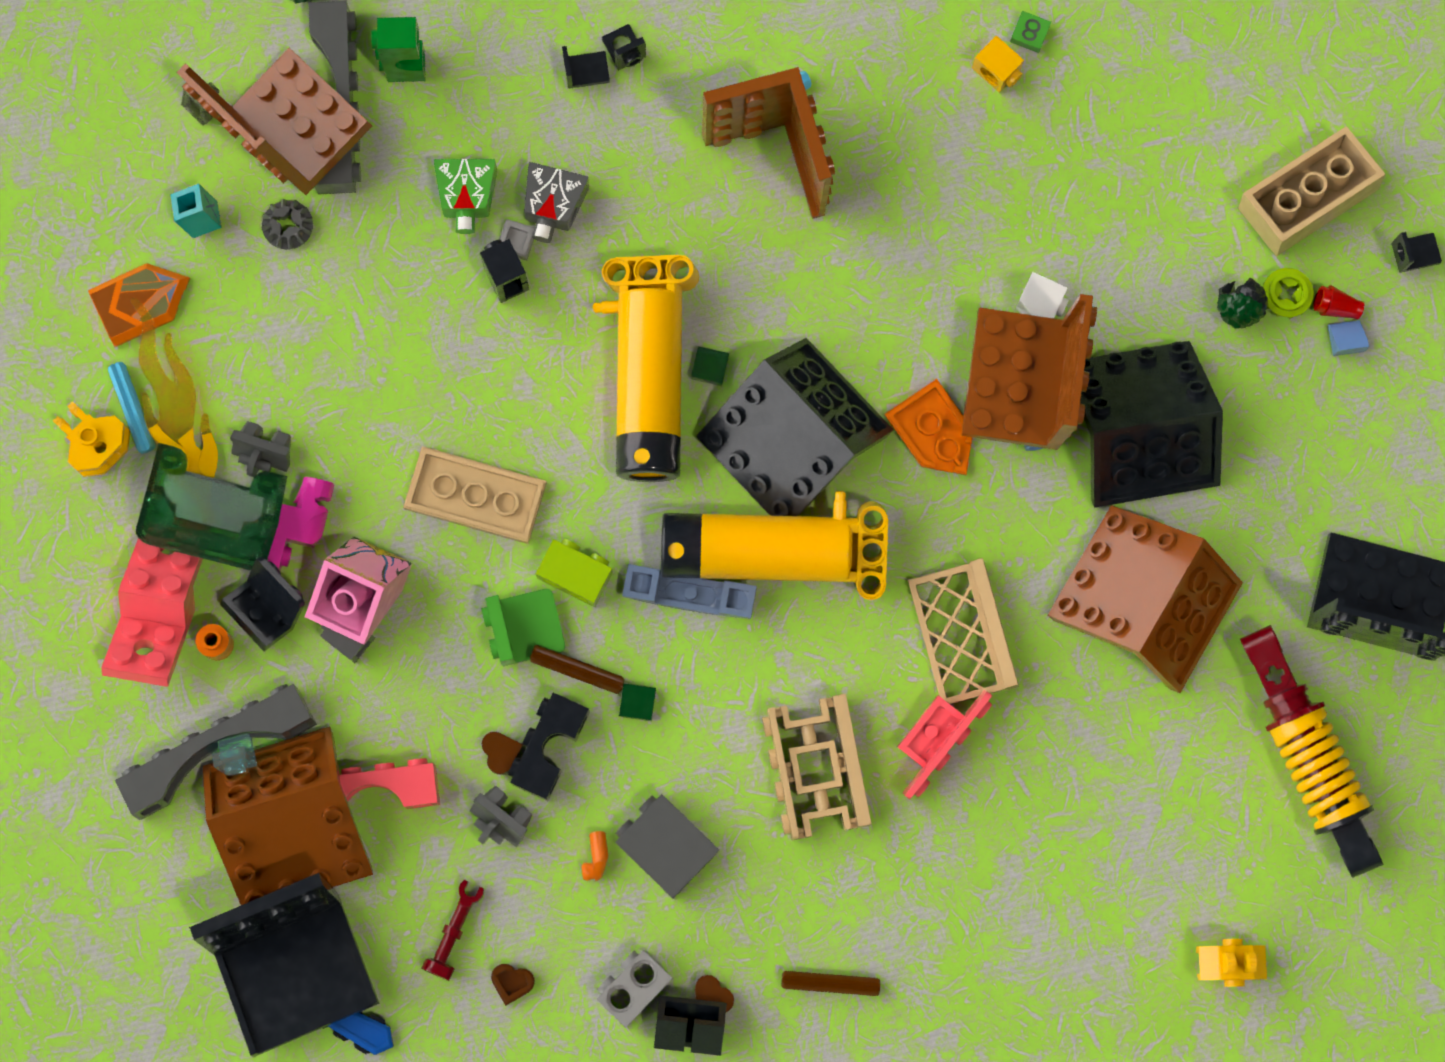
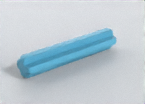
M123 362L110 365L108 372L136 448L141 454L148 453L154 450L156 445L148 432L149 426L127 367Z

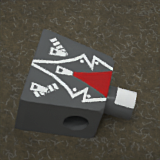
M529 162L524 214L527 221L536 223L532 236L533 239L543 243H551L555 228L565 231L570 230L589 190L588 176Z

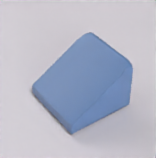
M1360 320L1327 325L1333 356L1361 353L1369 348V342Z

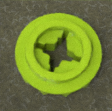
M1278 269L1272 272L1263 283V288L1268 297L1267 309L1274 312L1276 317L1283 316L1291 319L1302 315L1313 301L1314 291L1312 283L1304 273L1297 269ZM1281 287H1284L1286 290L1297 287L1291 296L1293 301H1290L1288 298L1278 300L1283 292Z

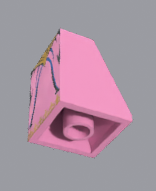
M355 536L324 560L305 617L364 645L403 591L412 563Z

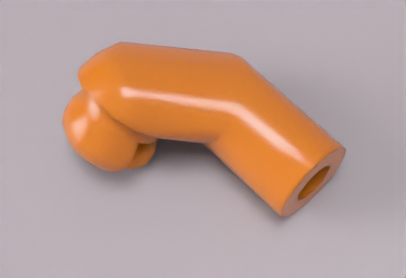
M603 831L592 832L589 835L592 863L586 862L581 865L582 876L585 881L592 879L598 881L603 877L609 856L606 833Z

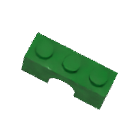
M416 17L377 18V29L371 30L372 49H375L376 60H379V70L385 72L387 81H426L425 48L423 41L419 40V26Z

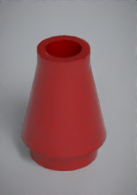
M1332 285L1328 287L1321 286L1316 293L1313 303L1314 310L1318 311L1321 316L1353 318L1356 320L1362 316L1365 306L1364 301L1357 300Z

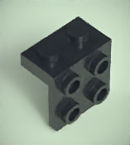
M261 556L255 560L247 581L224 597L220 605L265 652L294 629L305 602L301 592L295 586L289 585L281 576L278 567Z

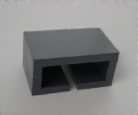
M510 239L503 242L502 240H495L484 247V251L480 252L484 270L500 303L528 291L529 285L526 272Z
M660 995L654 1048L684 1052V1047H691V1053L721 1056L727 1003Z

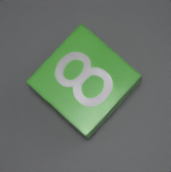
M1022 11L1010 42L1039 53L1051 21Z

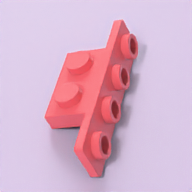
M983 690L964 715L937 695L897 747L922 766L921 770L903 791L904 796L909 800L913 795L919 797L930 784V781L927 780L928 776L934 769L940 771L951 757L947 752L955 743L961 745L971 732L968 726L974 718L981 719L990 709L992 704L989 700L992 695L988 691Z

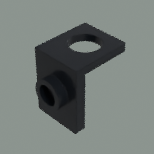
M629 24L602 36V41L618 71L625 67L635 66L646 57L645 40L643 37L637 39ZM620 36L627 37L631 41V43L616 50L613 47L614 40Z
M562 46L568 89L610 83L605 51L568 56L567 46Z
M1402 232L1391 243L1399 273L1439 265L1442 262L1434 233L1408 238L1407 233Z

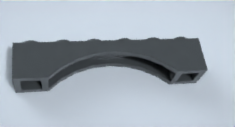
M347 0L308 2L309 33L312 41L324 54L333 69L337 93L359 112L358 102H353V91H358L357 71L352 72V61H357L356 41H351V31H356L355 11H350ZM360 140L315 186L318 194L356 193V182H361L360 163H355V152L360 151Z
M287 684L281 685L270 692L271 696L260 702L255 700L245 704L240 709L241 712L231 718L225 716L214 721L211 724L212 728L201 734L196 732L182 739L181 745L171 750L166 748L158 751L151 757L152 760L142 766L137 764L125 769L122 772V777L116 779L115 782L131 815L138 820H142L170 805L176 790L187 774L201 760L220 748L234 742L252 738L288 740L317 725L301 692L294 684L290 686Z

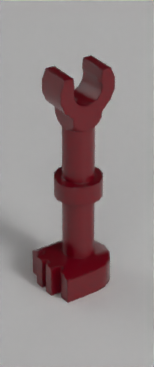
M466 880L460 883L458 905L449 925L445 924L442 930L444 936L434 958L425 959L421 968L446 981H450L455 970L447 965L446 961L456 939H461L463 934L461 928L470 909L484 895V888L479 887L475 896H467L465 889L468 886V881Z

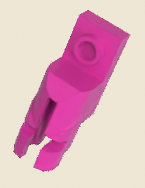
M304 477L293 502L296 503V507L281 504L267 559L268 562H272L278 567L280 573L282 566L288 567L292 548L287 547L288 542L314 548L321 540L328 509L324 506H319L317 502L331 501L335 486L332 482Z

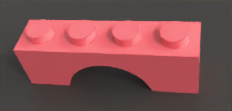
M427 758L408 760V766L395 768L394 763H381L374 765V771L362 772L361 767L341 769L340 782L347 801L363 789L382 787L393 791L406 809L440 805L436 765L428 763Z

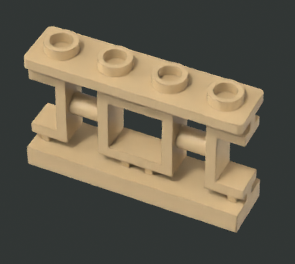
M846 693L835 695L831 698L819 699L821 716L790 721L788 708L785 705L778 708H768L767 717H762L765 737H772L774 749L768 750L771 768H778L780 778L779 782H774L778 802L784 801L786 814L781 815L784 835L790 834L792 841L812 837L809 820L841 814L844 831L868 827L872 824ZM833 708L841 748L840 753L836 752L834 740L817 743L814 725L829 723L828 709ZM778 718H782L784 731L801 728L804 746L789 748L790 762L787 763L784 760L777 724ZM828 750L834 781L803 786L797 755ZM842 773L846 774L854 818H849L847 805L830 808L827 790L843 787ZM789 783H794L797 796L814 793L817 811L801 814L803 828L797 827Z

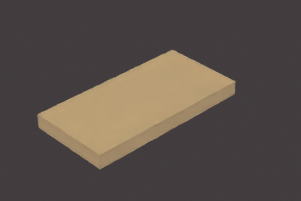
M422 446L403 508L408 511L529 544L547 481Z

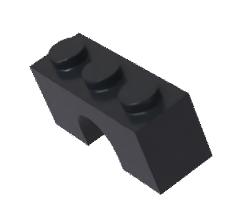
M554 692L550 699L544 697L536 714L541 717L536 729L530 727L523 740L522 745L527 748L521 759L515 758L508 772V775L512 777L510 783L548 802L562 771L545 760V745L550 739L558 736H563L576 742L590 713L589 708Z

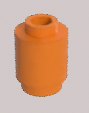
M205 625L196 635L197 649L211 660H223L233 651V637L220 625ZM217 636V643L209 646L211 639Z

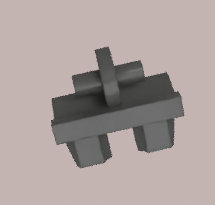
M249 421L245 423L240 431H233L230 437L231 441H233L232 454L239 456L238 463L247 465L248 476L255 477L259 469L270 472L271 467L287 472L290 466L291 436L280 431L275 432L270 442L261 439L263 428L259 424Z
M494 786L485 795L480 793L474 799V804L470 809V812L478 817L473 825L482 831L478 841L481 844H485L491 838L500 845L506 839L517 847L527 832V826L532 818V814L524 807L518 805L513 813L508 815L501 809L508 797L497 786Z

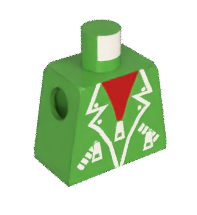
M434 159L444 217L456 218V233H475V218H486L490 215L497 177L495 159Z

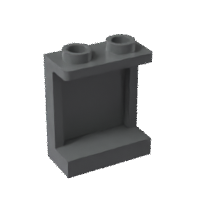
M661 794L656 799L652 795L639 808L643 814L634 823L630 819L627 820L615 833L619 837L615 843L674 899L719 852V849L665 796Z

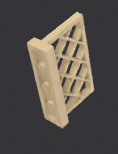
M983 558L970 561L969 564L908 580L936 686L941 698L951 705L977 698L983 690L991 694L1019 687ZM966 572L970 585L963 596L947 588L954 575ZM946 578L943 585L936 581ZM930 582L941 588L932 605L920 599L917 590L918 585ZM971 590L975 603L967 599ZM944 591L960 599L952 616L936 608ZM964 602L975 607L978 612V617L972 628L955 619ZM922 605L929 608L926 615H924ZM933 611L949 619L940 636L928 630L927 621ZM953 622L969 630L961 647L944 639ZM979 623H981L983 634L976 630ZM973 633L986 641L987 648L981 659L964 650ZM930 635H931L932 637L938 639V641L936 642L934 648H933V645H932V641H931ZM942 642L958 651L949 668L939 663L935 656ZM961 654L978 662L969 679L953 671ZM988 654L990 655L992 665L985 662ZM982 665L994 671L997 681L996 685L983 688L973 682ZM939 667L946 670L943 678L941 677ZM950 673L967 682L960 695L947 698L944 684ZM970 685L978 689L971 692H967Z

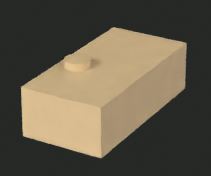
M1346 126L1244 192L1238 209L1277 257L1379 190L1386 174Z

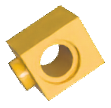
M996 35L975 56L972 69L1000 93L1006 85L1011 88L1023 75L1021 68L1024 59Z

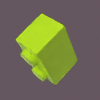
M563 538L562 542L553 539L535 573L537 579L596 607L613 574L612 568L608 566L609 561L595 553H592L589 557L579 552L581 547L570 540Z

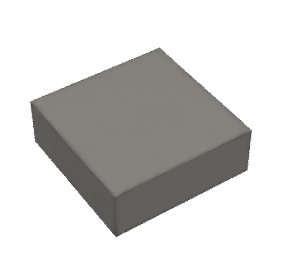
M506 219L499 240L503 242L510 239L518 258L527 261L534 242L532 236L535 228Z

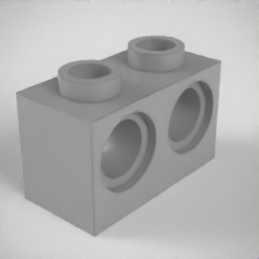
M644 950L639 955L633 951L621 963L625 970L616 979L610 975L597 989L601 993L597 1000L625 1028L673 979ZM647 964L652 967L654 977L650 983L640 984L636 981L634 972L639 965ZM617 989H625L630 994V1003L624 1009L614 1007L611 1002L612 993Z

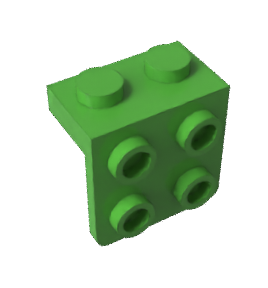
M550 589L533 591L501 600L498 595L485 598L487 607L481 608L485 626H492L495 637L489 640L493 659L500 658L503 667L530 660V655L535 645L558 653L565 650L557 608Z

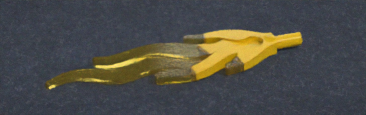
M131 298L130 302L142 323L139 365L145 377L151 383L159 405L158 421L153 415L149 396L147 393L142 394L145 424L154 441L176 462V464H173L164 455L159 454L157 456L158 464L169 480L191 498L193 504L197 503L204 527L214 525L217 521L209 499L212 497L211 486L217 469L218 449L210 430L208 415L204 413L201 417L200 433L203 449L200 450L195 444L193 432L196 408V390L193 379L173 349L172 335L170 333L165 335L164 352L169 366L174 373V382L166 376L157 357L154 321L148 309L136 298Z

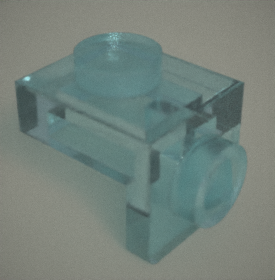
M248 733L219 740V752L212 754L214 767L226 775L241 774L246 771V768L257 766L252 737Z

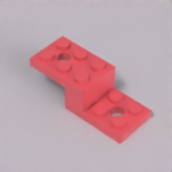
M146 517L118 590L121 617L101 667L102 676L165 687L169 686L195 613L193 585L211 538L210 528ZM167 548L178 550L170 555L162 553ZM141 648H150L153 650L147 655H139L136 653V651Z

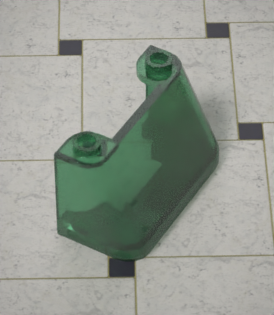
M158 443L136 525L137 537L148 545L246 570H251L255 560L261 556L267 560L278 527L288 476L273 472H261L254 476L249 488L186 471L188 458L181 449Z

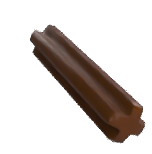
M535 645L531 652L530 661L534 664L615 694H619L623 688L624 678L620 675L539 645Z
M784 971L781 979V986L784 989L878 996L881 986L880 979L796 971Z

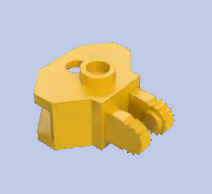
M72 401L67 407L76 418H80L82 421L72 430L63 418L57 416L53 420L67 434L66 438L70 441L68 463L83 477L106 474L128 452L131 431L115 415L93 418L90 414L86 415Z
M1222 939V946L1196 947V953H1199L1200 974H1197L1198 980H1224V987L1245 986V980L1267 979L1265 945H1243V939Z

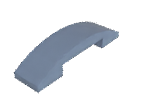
M628 564L622 596L680 610L751 619L757 586L700 578H664L661 576L660 569Z

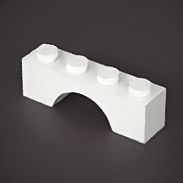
M1032 272L1016 309L1020 314L1054 318L1055 315L1061 317L1069 301L1064 298L1067 287Z

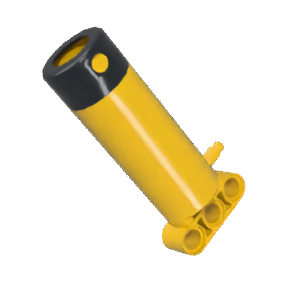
M685 255L611 258L603 265L602 277L613 291L619 293V301L594 303L593 311L603 314L618 313L616 475L623 480L636 482L671 481L680 476L682 292L696 287L700 278L699 271L690 258ZM689 268V273L686 277L676 279V273L679 269ZM626 270L625 277L622 280L613 281V276L617 271ZM648 270H658L655 278L644 280Z
M845 491L835 492L833 517L664 513L662 515L661 576L664 578L855 582L860 596L864 599L875 600L883 595L886 588L888 515L881 504L869 501L860 506L857 518L846 517L847 501ZM875 510L881 513V520L878 524L870 526L864 523V516L867 512ZM869 543H875L880 546L879 554L873 558H868L862 553L863 548ZM870 575L876 576L879 579L876 588L866 590L861 586L865 577Z

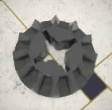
M282 199L276 204H270L269 209L263 214L261 228L270 244L279 249L290 250L300 247L309 239L313 230V219L307 207L297 200ZM291 214V220L297 227H288L286 231L282 232L283 227L277 220H286Z

